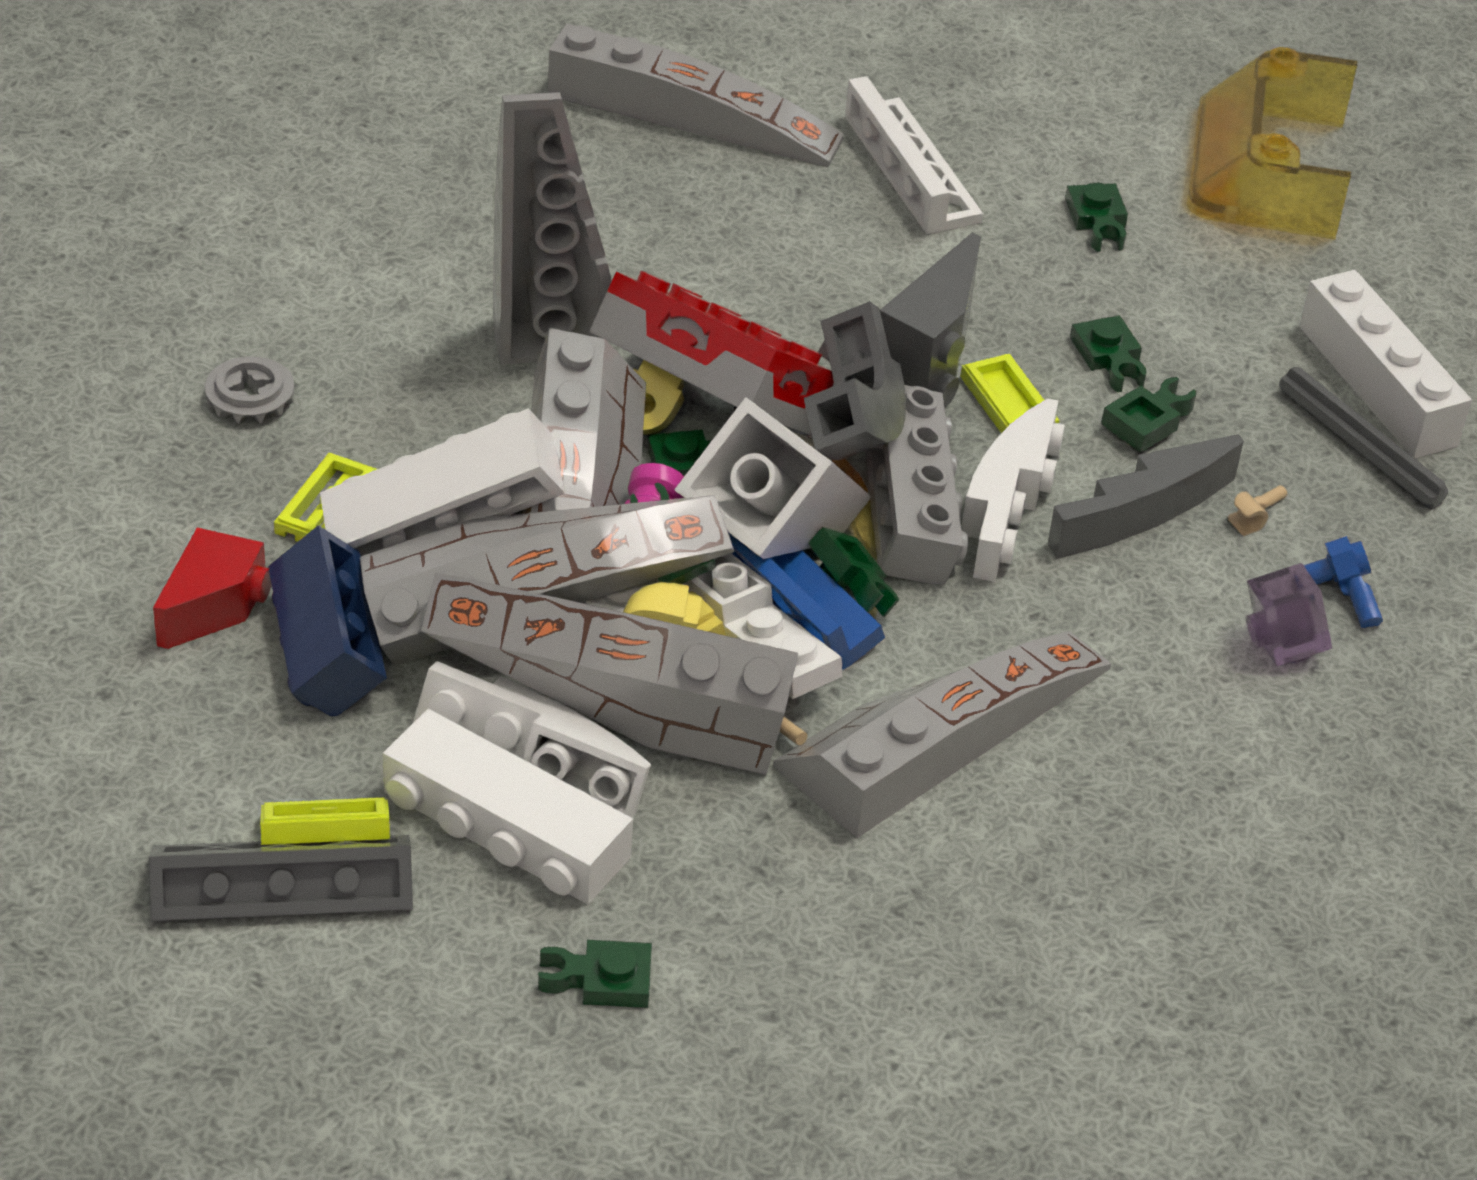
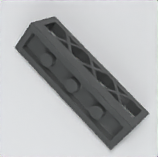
M390 835V839L270 845H261V841L153 845L149 855L151 921L413 909L411 842L409 835Z

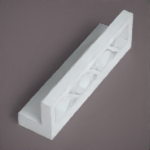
M867 76L849 79L845 118L925 233L931 234L982 223L983 212L900 97L884 100ZM949 203L958 205L963 210L947 214Z

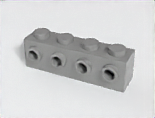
M904 385L906 416L901 434L893 441L865 451L877 561L887 576L929 584H945L954 565L959 566L962 564L968 546V535L966 532L961 531L960 523L962 495L956 492L954 480L957 469V457L955 454H951L949 444L952 421L950 417L945 415L943 394L941 392L931 391L920 386Z

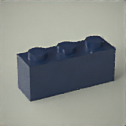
M318 525L272 562L268 568L273 591L272 601L276 607L281 634L279 640L284 650L288 671V687L300 703L305 706H314L332 717L342 714L383 682L387 676L378 635L364 592L360 552Z

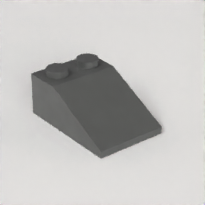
M973 232L880 309L890 356L901 365L904 385L920 386L931 391L941 392L943 394L944 407L953 400L959 387L957 374L962 351L965 346V336L970 317L981 236Z

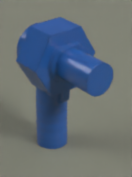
M1347 536L1327 542L1325 543L1326 558L1296 568L1303 589L1330 580L1337 582L1340 591L1344 595L1350 596L1361 628L1378 626L1383 622L1371 586L1362 579V576L1372 572L1361 541L1350 544Z

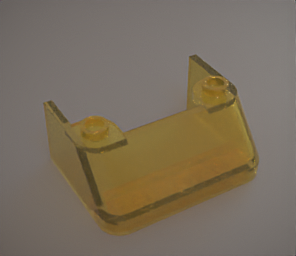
M1276 47L1262 53L1203 94L1199 101L1186 201L1188 209L1196 216L1207 220L1336 240L1351 172L1300 164L1301 153L1298 146L1282 134H1261L1264 115L1343 127L1358 61L1297 52L1288 47Z

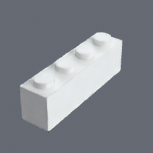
M1355 269L1310 281L1299 327L1403 448L1416 459L1458 447L1472 403V399Z
M528 408L518 413L506 414L496 422L466 434L454 435L444 443L414 455L402 456L392 464L362 476L350 477L343 481L342 484L320 492L325 529L358 550L361 556L470 519L511 515L562 495L565 491L554 436Z
M427 709L383 752L384 793L388 794L397 806L405 810L415 809L437 821L449 835L455 838L466 837L488 849L496 860L506 866H519L540 878L552 892L558 895L569 894L588 905L631 858L633 818L430 709Z

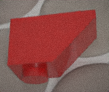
M197 527L153 606L157 647L169 649L246 622L255 603H264L271 589L269 568H266L264 542Z

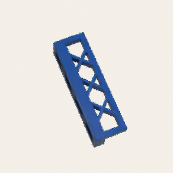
M728 532L734 552L731 554L771 584L773 605L842 657V670L850 667L885 639L882 626L802 550L763 559Z

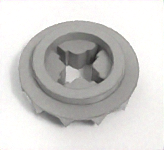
M248 356L231 359L218 365L208 375L205 382L206 402L214 406L218 417L232 414L237 424H240L246 417H254L262 424L266 413L282 416L284 406L293 403L294 379L286 367L268 358ZM243 383H247L249 388H252L258 394L248 396L245 391H242L244 389Z

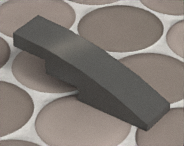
M1237 434L1139 454L1135 472L1097 480L1093 498L1054 506L1048 546L1056 559L1108 546L1145 532L1196 507L1235 480L1244 443L1243 439Z

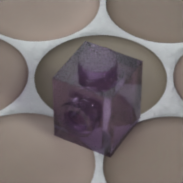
M1302 563L1247 580L1253 610L1252 614L1245 616L1250 638L1256 649L1265 647L1277 667L1287 663L1302 662L1314 654L1333 649L1322 592Z

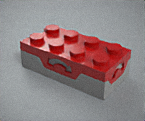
M643 270L640 271L637 280L617 271L615 272L589 332L736 407L747 397L782 425L811 435L804 398L829 389L834 384L832 370L818 364L822 357L821 353L795 341L790 342L782 338L780 333L756 322H749L741 318V314L714 302H711L710 305V302L702 299V295L675 283L671 286V283Z

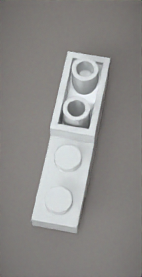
M1047 398L1013 421L992 443L982 457L972 477L965 499L961 531L966 532L968 537L979 539L973 578L996 582L1000 562L1011 564L1018 530L1008 529L1009 524L1020 526L1023 510H1036L1039 492L1051 493L1057 460L1047 459L1048 455L1059 457L1065 428L1064 424L1055 423L1058 400Z
M731 553L715 558L716 568L682 584L689 586L688 592L693 591L697 595L702 596V599L714 610L715 615L723 622L726 636L798 652L789 693L792 699L842 677V657L773 605L771 584Z
M438 661L428 669L413 723L427 709H430L634 819L651 764L633 748L587 717L501 676L494 683H490Z

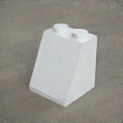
M747 397L744 398L674 489L684 498L715 495L727 531L763 559L811 548L808 543L821 527L844 533L871 498L867 492L832 461Z

